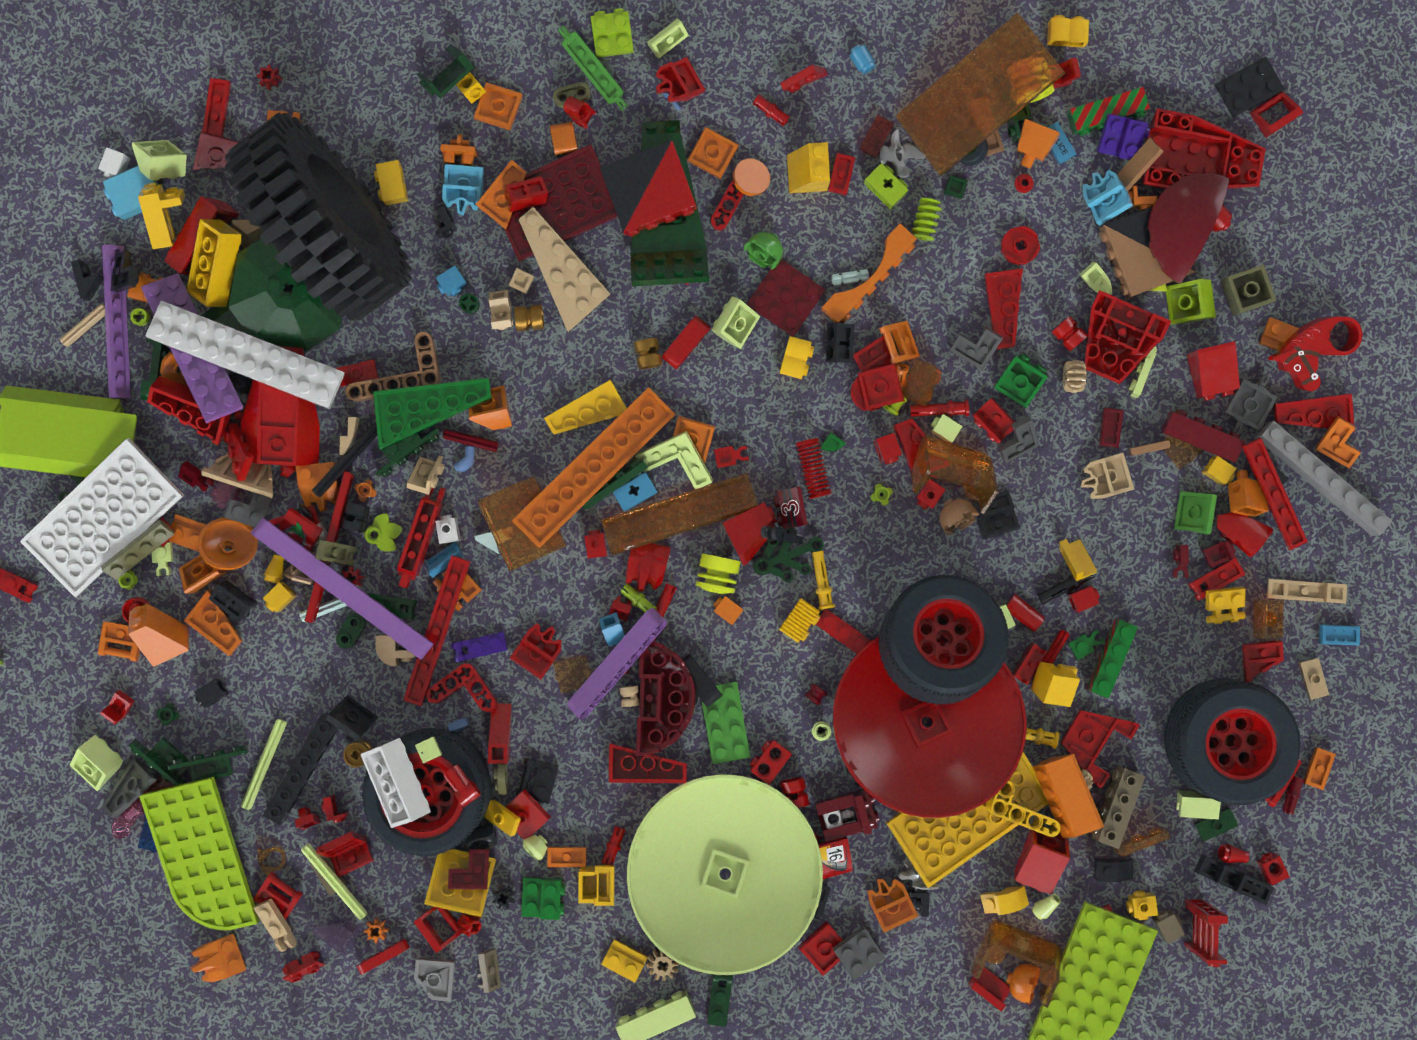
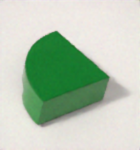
M830 432L820 446V449L832 452L842 448L846 443Z

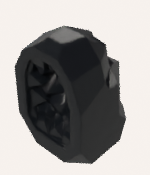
M488 823L476 827L465 839L468 849L485 850L498 845L495 825Z

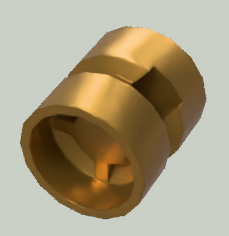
M541 304L531 305L529 309L526 306L514 307L517 332L528 331L530 327L533 330L544 329V315Z
M648 338L634 342L635 353L639 355L636 358L638 369H649L663 365L661 354L657 353L660 349L658 338Z
M358 740L349 744L343 752L345 763L353 768L363 766L364 762L360 754L373 749L372 745L365 740Z

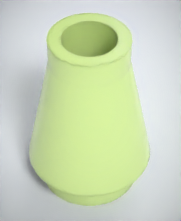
M817 722L812 728V734L815 739L824 741L830 737L831 727L826 722ZM819 727L824 728L822 733L817 732Z
M1052 894L1035 902L1032 911L1038 919H1047L1061 903V899L1057 894Z

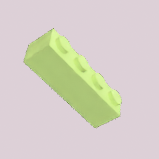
M678 991L672 994V998L666 1001L660 999L653 1004L654 1006L648 1009L642 1007L636 1011L635 1015L630 1017L625 1015L619 1018V1022L616 1023V1030L620 1039L647 1040L696 1018V1011L687 991L684 993Z

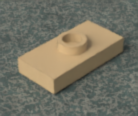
M1316 657L1298 662L1308 699L1313 700L1329 695L1319 658Z

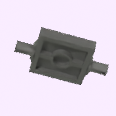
M1262 375L1258 384L1251 383L1245 379L1240 381V388L1236 389L1224 411L1226 415L1232 417L1237 422L1232 432L1240 434L1243 426L1260 431L1278 398L1269 393L1265 388L1270 377Z

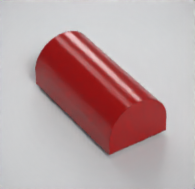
M1015 593L1006 602L1011 616L1030 631H1036L1043 623L1045 617Z

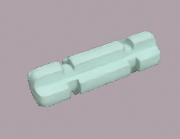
M867 269L860 270V272H845L842 275L833 274L831 277L832 284L835 286L841 285V283L859 282V280L867 281L869 279V272Z

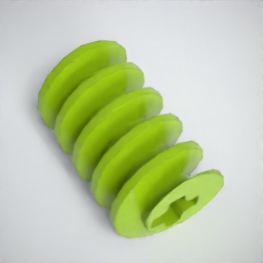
M920 198L919 203L921 205L917 207L919 213L915 215L917 220L913 222L915 227L911 229V232L917 239L933 241L934 238L930 234L936 233L932 226H938V223L933 220L940 218L936 212L942 211L937 206L941 202L931 198Z

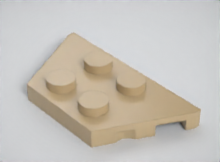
M227 452L225 456L216 459L215 464L209 468L204 467L201 470L202 476L270 498L273 497L272 466L269 464L252 463L245 481H237L236 474L232 472V459L228 457Z

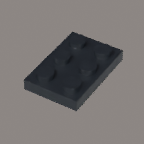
M1267 56L1215 84L1217 91L1233 118L1285 90Z

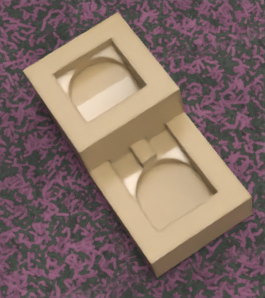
M348 417V436H340V456H344L356 441L360 420L357 417Z

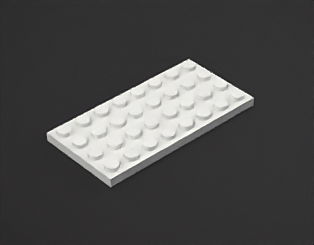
M128 438L20 542L74 597H77L103 573L101 566L155 524L184 494Z

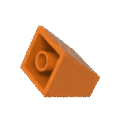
M149 604L137 606L130 611L128 635L153 667L189 651V628L187 625Z

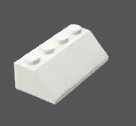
M400 738L360 754L391 828L412 822L431 812L429 803L424 797L421 784L417 780L413 765L409 761L405 746Z

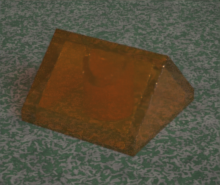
M1253 599V638H1283L1284 600Z

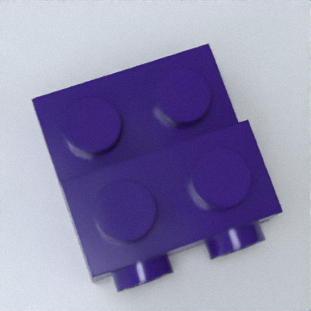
M1107 113L1096 151L1130 160L1142 147L1143 139L1149 135L1150 128L1148 123L1139 119Z

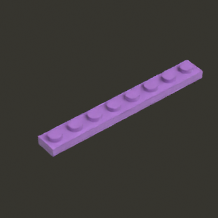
M105 244L102 245L109 398L128 399L131 398L126 290L118 293L110 291L115 254L124 251V246Z

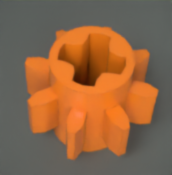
M376 917L374 923L371 921L366 923L369 927L364 930V933L368 934L367 940L373 939L377 943L379 938L382 940L386 938L384 932L389 931V928H385L384 925L386 920L381 922ZM378 927L379 931L374 933V929Z

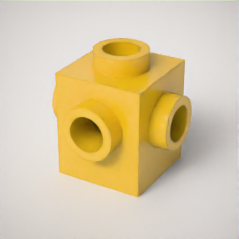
M1134 891L1133 894L1128 895V901H1126L1127 912L1134 918H1137V920H1147L1149 916H1157L1156 896L1151 892Z

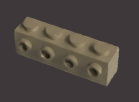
M1117 766L1112 773L1110 787L1105 792V801L1098 811L1104 827L1092 831L1091 838L1119 849L1145 776Z

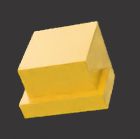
M1040 662L1030 690L1043 703L1071 707L1080 682V678L1076 676L1078 669L1075 666L1058 664L1056 667L1051 663Z
M615 865L580 867L578 903H594V906H614Z

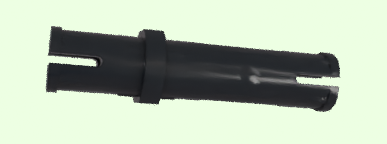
M1071 574L1068 579L1037 594V596L1044 605L1074 588H1080V585L1093 579L1094 575L1076 581Z

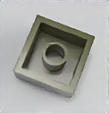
M1264 264L1221 280L1233 317L1277 301Z

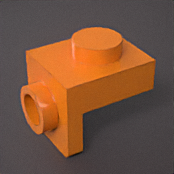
M1132 186L1128 191L1133 204L1130 208H1139V211L1153 207L1157 200V196L1138 197L1137 186Z

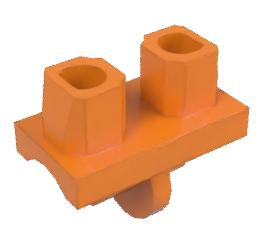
M458 134L457 139H450V145L441 144L440 147L444 164L455 165V156H461L462 165L472 166L474 158H477L478 154L476 148L470 146L469 140H463L462 134Z

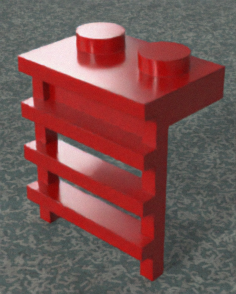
M354 831L317 847L318 849L316 850L317 854L331 858L338 877L375 861L366 836H362V834L357 832L354 833Z

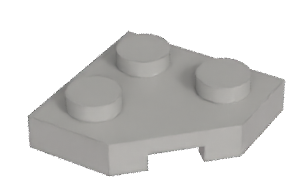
M416 958L414 979L424 988L431 1000L451 1002L455 961Z

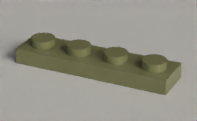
M158 520L101 566L102 571L115 580L119 579L172 537L174 530L161 520Z

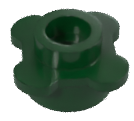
M167 703L164 708L156 711V715L164 726H168L171 721L179 719V713L175 712L172 703Z

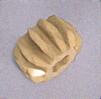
M1072 360L1064 364L1062 381L1066 392L1077 393L1084 390L1087 372L1083 361Z
M654 949L653 955L648 956V960L651 962L647 963V968H652L649 971L650 975L656 973V980L662 976V980L666 981V975L672 979V972H678L676 966L679 963L669 958L661 950L659 953ZM660 961H662L663 963L667 962L666 967H664L663 965L659 966Z

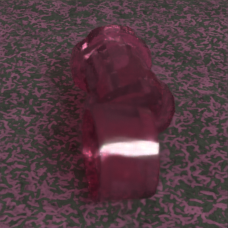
M135 800L113 822L111 831L114 838L123 839L130 834V828L135 824V820L145 813L141 802ZM120 827H125L123 831H116Z

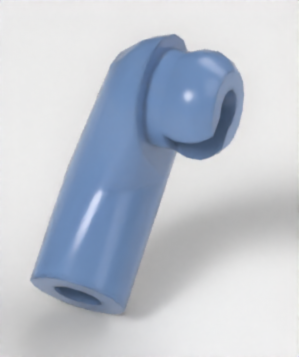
M465 447V457L454 464L456 471L464 472L473 466L475 447Z

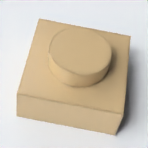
M516 268L509 287L527 294L535 277Z

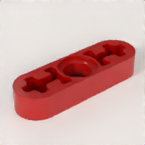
M734 180L729 184L711 217V226L717 231H722L727 227L744 196L740 191L735 195L736 198H739L738 200L728 195V193L731 195L734 193ZM726 200H731L734 203V207L731 210H726L723 207V203ZM719 210L729 214V217L726 215L723 217L724 225L716 226L715 218L719 219L722 215L721 212H718Z
M406 938L384 949L383 952L380 951L360 962L356 967L362 975L406 951L410 946Z

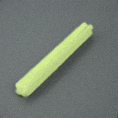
M282 719L275 721L241 803V807L250 810L254 804L287 724Z
M308 843L301 849L302 853L359 920L363 919L367 915L364 907L321 856L316 853L311 844Z

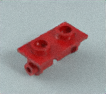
M312 951L302 956L303 964L301 965L299 959L285 964L282 971L287 976L282 977L283 980L293 983L301 980L302 976L307 973L313 974L319 971L320 967L325 965V963L318 960L321 958L319 952Z

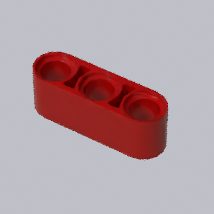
M696 315L661 358L677 370L704 338L705 334L709 332L711 327Z

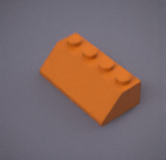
M1074 754L1050 757L1033 766L1051 813L1060 824L1062 838L1078 837L1104 827Z

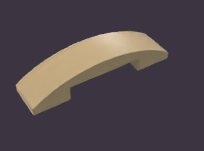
M1268 579L1267 598L1346 604L1347 584Z

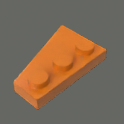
M207 590L185 618L184 622L228 656H231L243 640L224 611L209 600L212 593L210 590Z

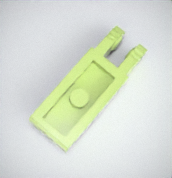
M1156 346L1143 358L1144 361H1140L1137 366L1136 372L1139 374L1136 380H1132L1129 390L1132 391L1131 397L1138 398L1141 395L1156 356Z

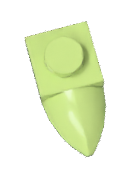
M1093 261L1079 274L1096 293L1101 290L1112 295L1111 282L1097 262Z

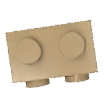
M439 455L436 461L420 457L407 482V488L429 495L431 489L436 488L437 476L443 473L445 464H442L443 456Z

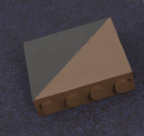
M1153 207L1110 222L1100 228V239L1107 246V257L1114 264L1113 273L1116 278H1119L1121 282L1120 291L1123 296L1126 295L1127 299L1173 281L1161 270L1162 266L1156 258H1153L1150 251L1149 243L1151 240L1148 221ZM1194 265L1191 267V269L1185 277L1190 276L1196 272Z

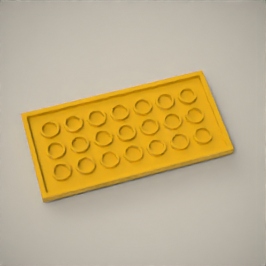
M1023 752L1016 770L1009 779L1015 786V793L1011 802L1038 812L1048 805V802L1043 794L1034 768ZM1006 785L1001 789V792L1006 790ZM999 802L994 804V811L999 808ZM985 803L971 811L951 817L922 818L899 812L885 822L927 888L937 883L1019 825L988 812ZM1017 809L1012 810L1011 817L1016 816Z

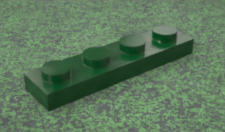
M645 457L634 459L625 470L620 469L611 480L605 483L582 506L585 511L647 469L648 461Z

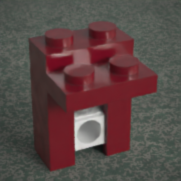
M864 789L816 801L815 806L825 842L861 832L865 835L871 834L872 829L878 828L877 822H880L877 810L873 811L872 804L875 803L874 798ZM849 807H854V808H853V811L850 810V809L847 810V811H846V810H845V811H842V812L839 811V810L846 809V808H849ZM854 812H855L856 819H852V820H849V821L842 822L843 819H846V820H847V818H850V819H851V817L854 815ZM831 814L838 815V820L834 823L828 821V817Z

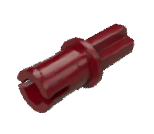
M1296 776L1292 778L1288 792H1285L1287 796L1282 809L1284 813L1294 814L1298 798H1301L1299 795L1305 779Z

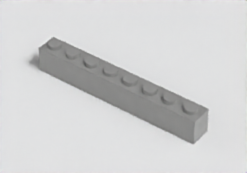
M1275 421L1267 422L1256 434L1255 438H1262L1265 447L1371 536H1380L1392 522L1389 517Z

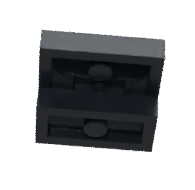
M1009 490L972 500V505L979 513L976 519L983 540L1020 529Z

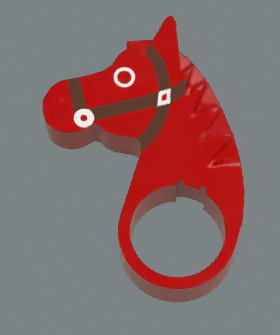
M1321 317L1298 329L1287 339L1278 353L1269 356L1267 359L1277 362L1279 370L1288 372L1298 389L1315 391L1321 383L1320 377L1316 373L1319 365V356L1349 355L1353 353L1361 344L1362 328L1351 317ZM1341 321L1347 326L1349 337L1345 346L1337 350L1329 341L1331 334L1329 332Z

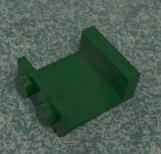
M451 44L445 50L454 61L434 80H428L420 72L417 74L421 79L419 84L432 96L435 94L440 99L474 69V66L466 56Z

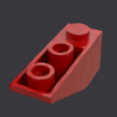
M497 703L496 709L491 712L488 764H508L510 762L512 704Z

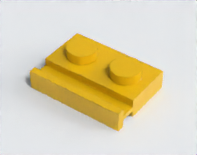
M614 938L601 965L635 983L648 956Z

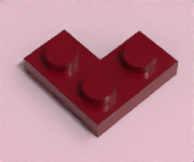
M469 849V868L449 869L448 890H488L489 850Z

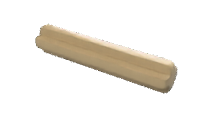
M98 305L60 338L61 343L69 347L105 316V305Z

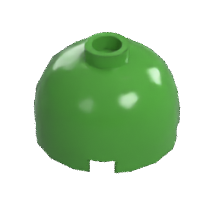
M758 232L744 245V250L749 252L748 257L762 268L767 266L771 267V269L776 268L783 255L782 244L779 237L774 233Z

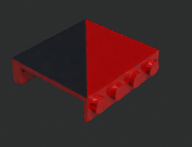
M672 140L600 167L625 236L629 235V237L638 235L640 230L645 228L647 230L658 227L659 223L664 221L665 223L673 222L676 220V217L680 215L689 216L697 209Z

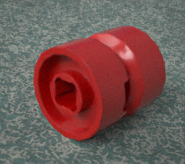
M1068 316L1051 332L1058 340H1063L1062 345L1069 352L1088 336L1081 327H1076L1077 322L1071 316Z
M795 777L780 782L782 793L797 808L810 804L808 794L804 792L806 789L804 777Z

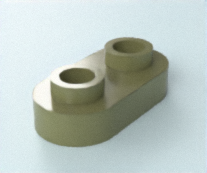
M584 82L560 87L553 93L554 103L557 107L563 108L565 101H560L561 98L567 99L570 96L587 102L591 97L590 87Z
M498 764V767L494 768L495 790L499 791V795H507L509 784L507 764Z

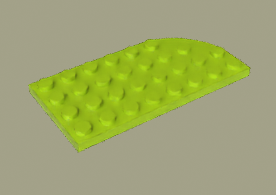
M214 776L140 795L139 797L171 895L178 907L195 922L216 930H233L258 924L260 919L253 909L255 904Z
M1084 901L1027 1040H1109L1118 1029L1158 930Z

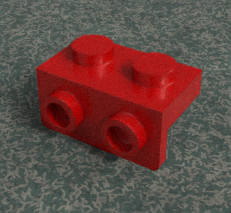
M992 397L973 414L975 424L980 428L983 427L988 432L987 436L993 442L996 441L999 444L1013 431L1012 424L1015 421Z

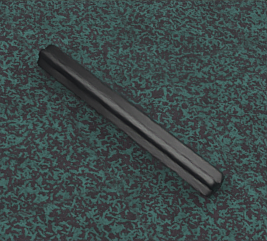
M376 422L369 427L312 489L316 496L321 497L378 436Z

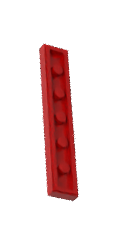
M1257 438L1242 445V449L1288 550H1293L1307 543L1308 540L1262 438Z

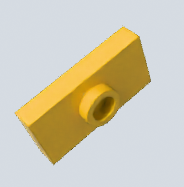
M495 799L490 800L484 818L506 834L515 836L521 818Z

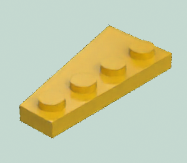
M608 380L544 417L553 435L620 416L627 408L611 380Z

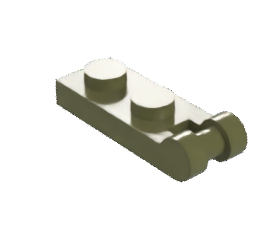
M320 540L315 559L353 566V556L357 551V547Z

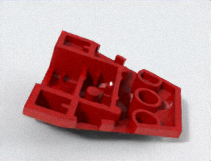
M1099 290L1090 311L1084 361L1086 370L1120 384L1136 368L1138 363L1164 338L1171 321Z

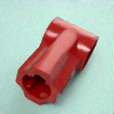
M458 764L443 774L455 791V797L463 807L481 796L478 787L473 781L468 779Z

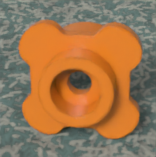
M369 479L363 483L356 484L354 487L360 501H366L367 498L375 497L377 491L373 489V482Z

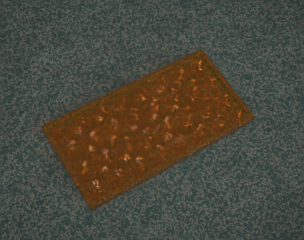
M1017 12L895 117L937 173L942 176L1062 77L1065 72Z

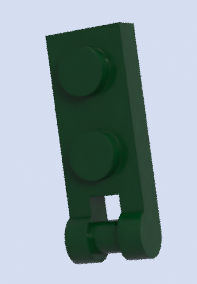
M366 593L397 617L414 620L415 614L413 611L414 606L417 605V600ZM401 604L407 605L406 612L400 611Z
M713 974L707 1025L726 1027L733 975ZM726 981V986L718 985V982Z

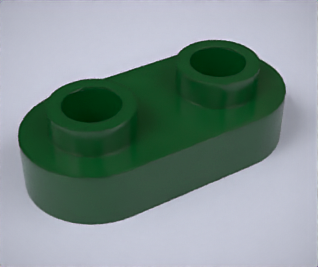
M352 613L347 616L336 636V643L339 647L348 649L355 645L366 625L365 618L358 613ZM353 619L358 621L357 626L352 624ZM343 636L348 637L347 643L343 642Z

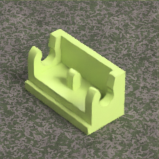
M1177 790L1176 810H1179L1180 817L1219 820L1221 802L1196 791Z

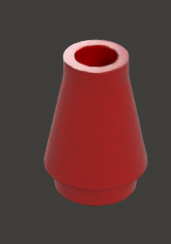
M1225 844L1219 847L1218 858L1224 863H1247L1249 861V852L1230 844Z

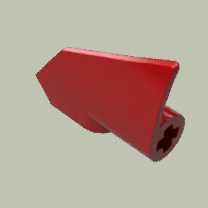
M1233 512L1217 515L1216 528L1222 532L1221 536L1228 540L1229 543L1235 544L1249 557L1254 556L1274 531L1273 528L1259 521Z

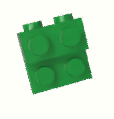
M1016 353L994 388L1027 408L1048 378V373H1046L1047 369L1041 364L1036 366L1030 362L1031 359L1023 353L1018 355Z
M524 877L521 917L559 920L561 915H564L565 904L561 903V896H565L566 887L565 884H562V878Z

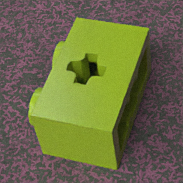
M881 163L865 179L864 184L891 210L907 194L908 186L902 179L898 180L893 175L894 172L889 166H884ZM887 183H890V184H891L890 187H887V188L884 187V184H887Z

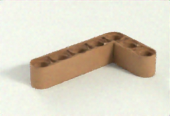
M420 332L415 337L420 371L351 383L346 387V396L355 402L374 399L371 393L373 385L377 384L379 386L378 391L390 390V383L397 381V389L407 388L411 378H416L417 383L415 386L440 384L441 374L434 338L427 332ZM428 337L429 343L426 346H421V339ZM426 356H432V363L429 365L424 364ZM434 374L436 377L435 382L428 384V376ZM355 388L360 389L358 397L352 396V391Z

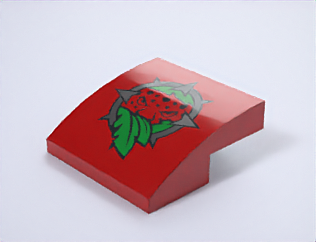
M293 508L287 511L278 527L310 552L314 544L319 540L323 530Z

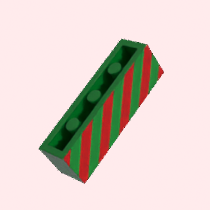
M1144 87L1071 108L1067 112V117L1073 135L1079 134V136H1084L1091 133L1090 130L1092 129L1103 130L1107 113L1140 119L1145 116L1150 106Z
M1114 619L1086 690L1109 699L1137 631V626Z

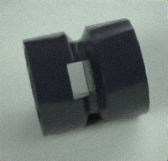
M346 501L343 510L345 516L341 518L339 527L364 533L366 527L364 519L368 518L370 507Z

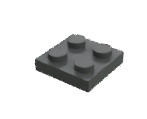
M864 926L832 948L853 980H856L885 959Z

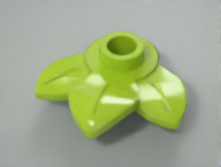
M381 514L375 517L373 524L365 530L364 537L368 543L376 544L380 550L390 552L397 549L394 539L402 533L403 528L398 524L389 523L388 514ZM373 531H376L378 533V536L375 539L371 536V533Z

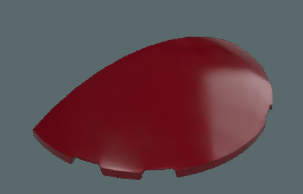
M1214 173L1185 176L1167 187L1153 205L1148 221L1151 240L1149 243L1150 251L1153 258H1156L1162 266L1161 270L1178 284H1181L1193 266L1218 218L1229 183V178Z
M652 641L640 655L639 661L641 687L639 717H637L636 756L652 755L675 743L690 723L695 708V685L685 662L677 653L655 641Z

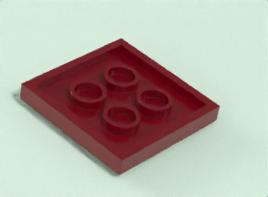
M781 259L776 268L768 272L746 305L794 337L826 289Z

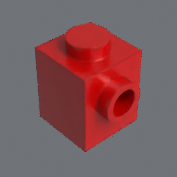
M928 479L915 497L918 501L917 505L925 510L927 508L933 509L946 489Z
M600 530L589 531V535L584 536L587 558L608 556L605 533H600Z

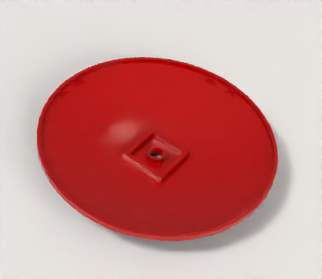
M921 627V632L929 635V629ZM955 629L958 635H963V631ZM879 637L872 640L849 663L841 677L834 698V736L841 758L852 777L874 799L895 811L910 816L922 818L951 817L966 813L986 803L1012 777L1021 759L1026 740L1025 704L1017 681L1010 669L1003 663L996 676L967 699L951 704L926 703L903 692L904 690H901L892 681V678L889 677L883 666L884 663H882L881 658L877 661V654L880 649ZM939 638L937 641L941 644V646L945 643L941 640V638ZM922 646L924 653L930 654V649L927 646ZM955 647L958 654H964L962 647ZM942 655L939 656V661L942 664H947V658ZM928 717L932 722L931 727H924L922 725V718Z

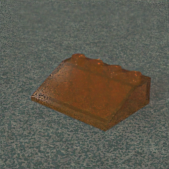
M534 476L477 501L509 572L566 547L563 537L558 530L544 545L538 548L512 522L541 492Z

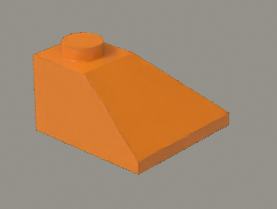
M505 385L491 388V399L468 409L471 421L491 430L512 426Z

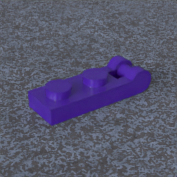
M504 631L451 644L456 655L454 657L455 662L508 650ZM467 646L468 654H463L462 647Z

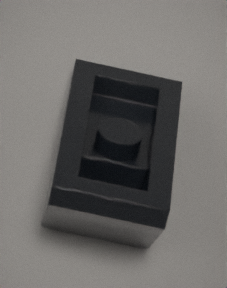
M80 260L71 261L80 299L91 301L104 277L101 275L89 276L91 273L87 264Z

